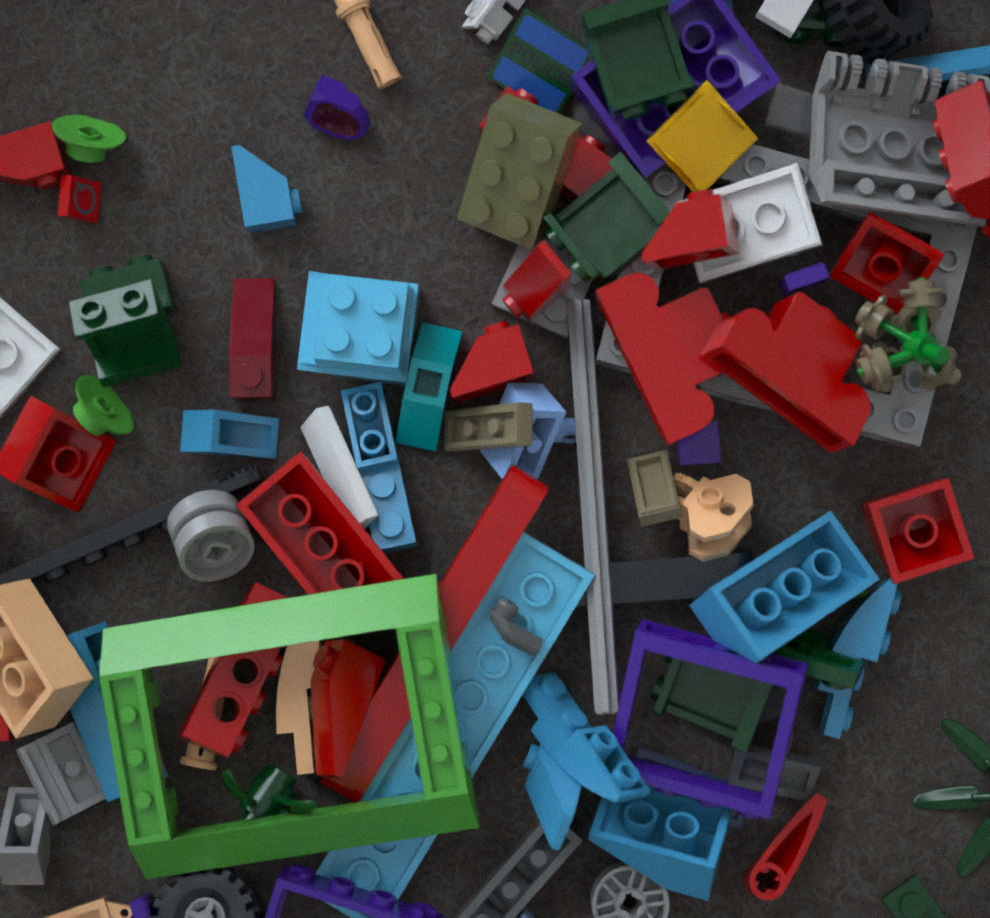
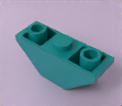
M422 322L402 399L396 437L397 444L436 452L463 331Z

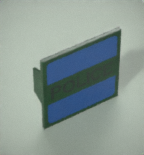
M525 7L487 79L504 89L507 86L516 92L519 88L524 89L538 100V106L560 114L572 93L569 87L571 75L588 64L592 56L586 43Z

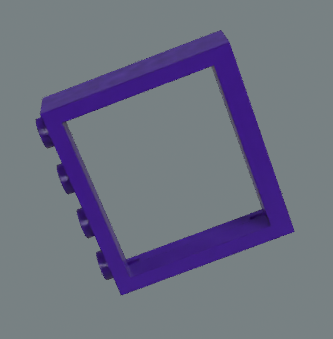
M643 620L635 630L613 730L619 745L625 752L647 651L787 688L762 793L628 756L646 785L655 787V790L663 795L678 796L681 794L695 798L699 804L706 807L718 808L723 806L737 810L739 815L748 819H770L776 803L809 663L772 653L755 663L715 642L711 637Z
M284 864L277 877L265 917L281 918L289 890L375 918H444V914L438 913L433 906L426 903L415 902L409 904L396 900L395 895L385 890L375 889L371 892L356 887L353 881L343 877H332L329 879L315 874V871L308 866L301 864L288 866Z

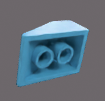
M649 785L647 786L651 792L644 798L617 803L604 797L601 798L589 833V841L667 890L706 901L709 900L726 841L732 809L723 806L718 808L706 807L699 804L695 798L681 794L678 796L663 795L657 792L655 787Z

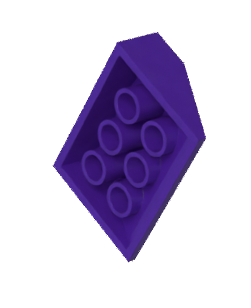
M677 0L668 7V13L689 78L693 77L696 85L692 94L707 80L730 107L738 113L781 82L778 75L723 0ZM593 60L571 75L569 82L571 90L596 124L619 151L623 153L643 179L666 164L646 141L682 104L671 108H664L663 103L647 107V114L633 120L624 121L622 116L611 119Z

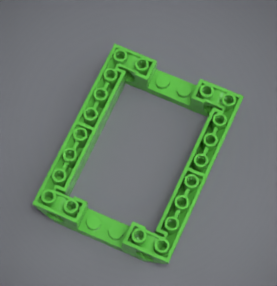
M437 573L103 629L99 677L128 846L146 879L480 828L466 742L462 743L457 718L448 661L451 659V652ZM396 628L424 792L317 808L307 814L291 812L182 829L178 833L176 815L179 813L176 792L175 788L166 789L153 709L161 704L157 681L152 680L151 667Z

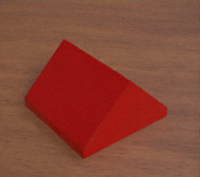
M870 211L858 224L829 277L874 303L881 295L887 296L888 300L885 306L894 310V314L898 315L903 308V301L905 299L900 295V290L909 289L908 282L917 281L920 277L928 280L945 254Z

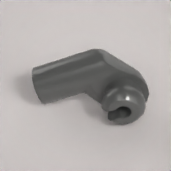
M506 598L499 599L495 609L491 608L490 620L499 635L507 644L532 657L535 656L542 647L543 639L522 628L513 620L519 612L516 604Z

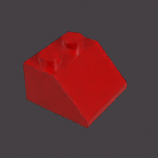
M712 189L687 194L688 200L675 204L642 252L643 263L656 270H662L739 255L740 251L732 205L720 194L714 195Z
M503 321L484 328V335L477 337L450 388L454 405L504 390L508 382L527 383L533 380V369L518 324L509 327L508 321Z
M30 396L0 451V475L25 489L79 513L117 440L106 434L102 436L91 434L82 427L76 418Z
M937 478L860 503L872 543L893 584L974 559L949 478Z

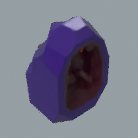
M321 74L303 117L313 128L336 138L352 140L365 136L371 121L368 111L362 106L358 96L346 90L344 83Z

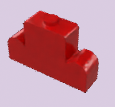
M643 273L629 274L597 289L594 295L665 446L668 447L705 428L713 418L714 405L709 395L702 390H697L696 387L724 373L700 355L716 326L721 321L729 318V314L726 311L720 313L711 292L705 287L658 307L656 305L659 298L658 286L653 278Z
M798 292L775 303L768 317L758 309L748 308L721 321L716 326L700 355L830 453L854 446L869 417L871 405L866 391L855 383L843 384L842 382L861 345V340L856 339V333L835 318L834 313L830 309L818 305L802 292Z

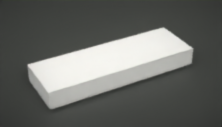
M329 406L316 408L300 428L322 477L365 529L378 516V513Z

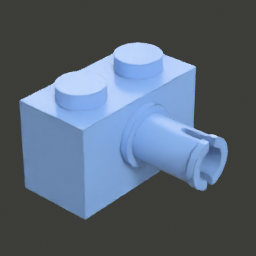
M508 382L499 405L519 402L532 403V446L481 450L480 452L502 479L512 465L538 479L553 443L573 444L576 442L575 437H568L576 436L575 419L564 418L566 411L543 384Z

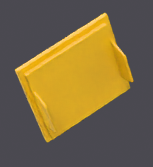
M706 80L646 142L688 188L695 192L707 190L758 137Z

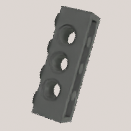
M538 820L453 918H515L583 841L581 834L570 825L558 851L550 847L541 823Z

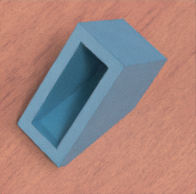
M231 146L246 230L249 233L297 225L296 214L303 213L299 189L291 190V185L285 176L242 146Z
M183 410L180 452L276 459L279 418L221 410Z

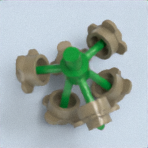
M920 277L917 281L908 282L909 289L900 290V295L905 299L903 301V308L898 315L893 316L894 310L885 306L888 297L885 295H881L874 304L867 301L859 309L855 319V323L860 326L855 335L856 339L862 340L866 334L877 340L886 331L903 341L902 352H899L896 348L887 347L883 342L873 344L872 350L868 345L862 346L863 352L860 353V359L856 360L857 374L865 384L871 383L874 391H891L893 389V381L903 377L906 369L905 364L915 361L922 375L919 384L925 391H933L937 386L946 383L955 385L960 381L961 372L956 368L955 364L956 350L951 346H939L938 339L930 335L935 328V322L940 319L941 312L938 307H940V295H944V288H935V281Z

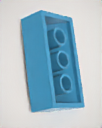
M829 511L708 589L689 606L715 642L757 663L880 579L834 514Z

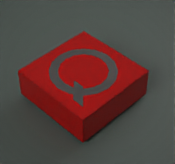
M61 175L58 216L83 223H98L101 182L74 175Z

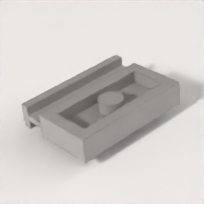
M74 722L16 750L53 826L106 799Z

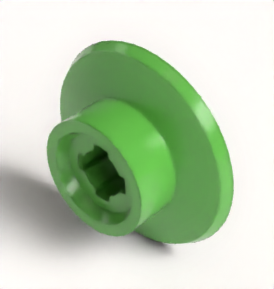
M85 115L61 116L52 122L54 134L66 143L65 153L69 157L82 162H101L106 158L107 150L118 148L126 140L124 131L117 125Z
M80 376L75 387L79 401L73 406V412L82 427L96 436H102L107 431L117 435L131 433L134 428L132 413L110 386L103 387L99 379L94 376Z

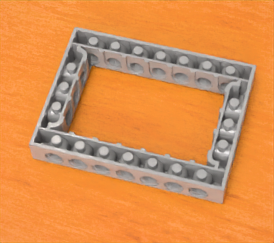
M753 144L714 182L727 186L798 163L811 208L821 211L820 215L829 217L830 214L861 221L871 211L913 236L930 240V246L945 254L928 279L935 281V288H944V295H940V307H938L941 316L935 322V328L930 335L938 339L939 346H947L977 226L824 204L821 202L809 178L810 159ZM667 163L644 179L670 212L676 202L682 200L686 184ZM641 255L618 274L617 280L629 274L643 273L653 278L659 288L663 269L656 270L643 263ZM605 322L595 359L596 365L631 374L607 322ZM898 339L897 345H900L899 352H902L903 341ZM915 361L905 364L906 369L903 377L893 381V389L888 391L887 394L863 388L870 399L871 410L859 436L911 450L921 446L935 389L933 391L922 389L919 384L922 375ZM726 374L696 387L697 390H702L710 396L776 413Z

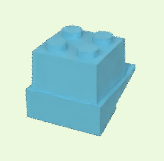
M309 271L297 370L406 386L414 350L421 292L419 284Z

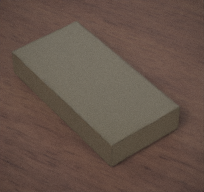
M667 450L627 459L641 527L682 518Z

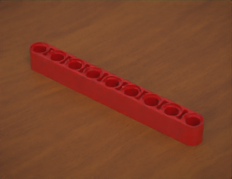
M514 465L510 467L439 583L450 652L549 489L548 485ZM400 649L374 691L343 778H322L320 782L353 803L360 801L411 718Z

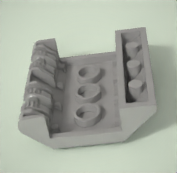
M827 51L812 96L809 178L821 202L858 209L985 226L987 219L970 217L961 202L955 204L952 201L945 181L950 179L951 176L942 164L939 150L944 148V144L938 139L932 123L934 119L938 118L934 101L937 100L942 84V70L931 67L928 71L926 66L890 61L887 64L886 60L875 59L871 66L865 89L857 88L863 70L862 57L850 55V58H848L846 53ZM956 71L950 78L945 96L980 80L983 81L990 93V79L988 76L968 74L966 76V73Z

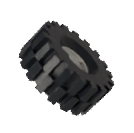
M216 868L173 875L176 881L173 884L165 882L160 889L165 892L162 900L155 898L153 907L158 909L157 916H151V918H214V915L216 918H259V915H263L264 911L263 905L257 903L256 900L259 895L254 888L248 885L249 882L226 868Z

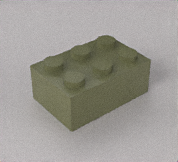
M504 94L489 108L457 219L533 250L546 236L545 232L550 227L543 217L548 212L554 215L583 124L511 94Z

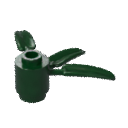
M953 719L942 720V730L950 740L980 770L987 771L990 769V747ZM973 785L947 787L917 794L913 798L912 804L919 809L928 810L976 809L980 806V801H990V793H979V789ZM990 817L984 819L963 852L957 865L959 877L970 875L989 855Z
M270 764L267 765L264 772L259 771L246 793L240 788L231 769L225 770L222 773V781L227 791L234 798L241 800L238 806L244 810L241 818L244 820L291 812L307 814L316 809V800H290L295 793L292 788L297 781Z

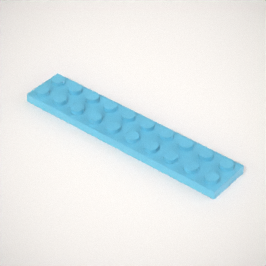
M523 532L463 630L451 650V659L448 661L462 743L466 742L472 777L595 576L583 566L526 532ZM506 598L516 604L519 612L513 620L522 628L543 639L542 647L535 656L532 657L507 644L499 635L490 620L491 608L495 609L499 599ZM411 718L359 802L424 792ZM437 835L328 851L315 874L329 879L332 877H343L353 881L356 887L371 892L375 889L385 890L395 895L396 900H398ZM325 902L351 918H375Z

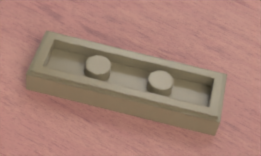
M519 402L445 411V452L532 446V403Z

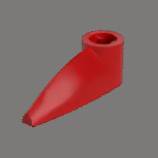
M816 793L781 829L759 860L745 868L743 885L750 895L762 900H774L785 891L810 846L828 799ZM770 870L772 874L769 878L773 880L772 886L770 888L762 887L758 890L757 885L760 882L755 880L759 872L766 874Z

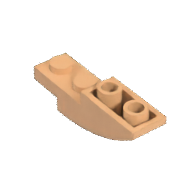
M322 640L287 645L281 665L277 688L276 728L277 734L294 733L297 775L316 772L310 688L311 677L315 669L313 661L317 651L323 645Z

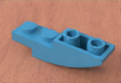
M377 382L341 390L356 466L378 513V516L369 524L372 539L384 554L416 547L417 542L382 383Z
M883 579L867 592L866 597H863L852 608L841 623L829 644L828 650L860 660L862 658L874 662L878 661L879 654L885 655L891 638V632L886 630L889 615L897 613L901 600V591L896 590L898 583L893 584L891 579ZM864 667L862 669L861 676L857 684L855 685L853 691L858 692V690L860 689L864 675ZM815 678L812 688L828 692L818 733L840 739L842 731L848 732L853 718L854 709L848 707L852 689H833L824 685L821 679Z
M556 672L534 675L523 696L538 718L531 731L553 760L585 788L616 803L647 797L651 792L607 725L591 726L586 715L581 711Z

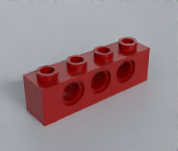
M255 582L249 586L240 606L288 597ZM280 647L215 657L177 737L220 758H228L231 751L237 754L248 734V731L243 729L249 713L256 715L264 701L266 692L261 690L267 675L274 677L281 665L284 654L279 652ZM237 661H245L252 668L253 676L247 684L238 682L233 675V667ZM219 699H227L234 705L235 714L229 722H223L215 715V705Z

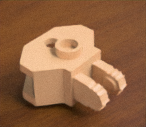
M676 472L673 476L678 495H682V497L678 496L682 518L677 519L680 520V529L687 532L689 554L703 562L729 556L752 525L750 514L753 508L751 482L738 474L713 480L703 476L698 482L689 476H685V474H681V472Z

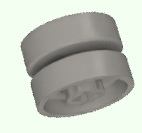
M220 490L196 492L177 503L169 514L167 520L168 532L180 567L190 578L199 581H217L228 578L243 569L253 556L254 540L243 513L236 506L239 503L238 500L230 493Z
M617 861L606 866L595 878L590 893V903L594 918H667L669 914L670 904L667 890L623 861ZM626 894H631L636 898L633 908L628 909L627 906L622 904Z

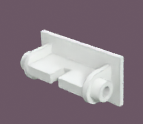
M473 0L465 11V15L468 18L461 27L464 29L478 28L479 31L476 33V36L484 43L489 44L492 39L497 40L513 18L503 8V5L507 3L514 10H519L525 0Z

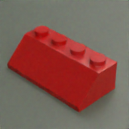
M301 451L236 504L308 595L405 579Z

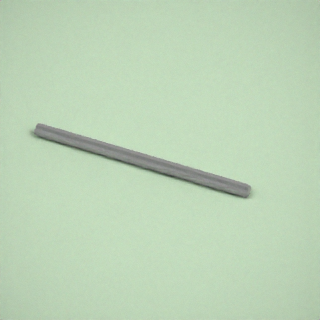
M574 299L568 302L567 312L585 568L595 575L586 589L594 711L596 714L604 715L618 712L619 692L592 303L588 299Z

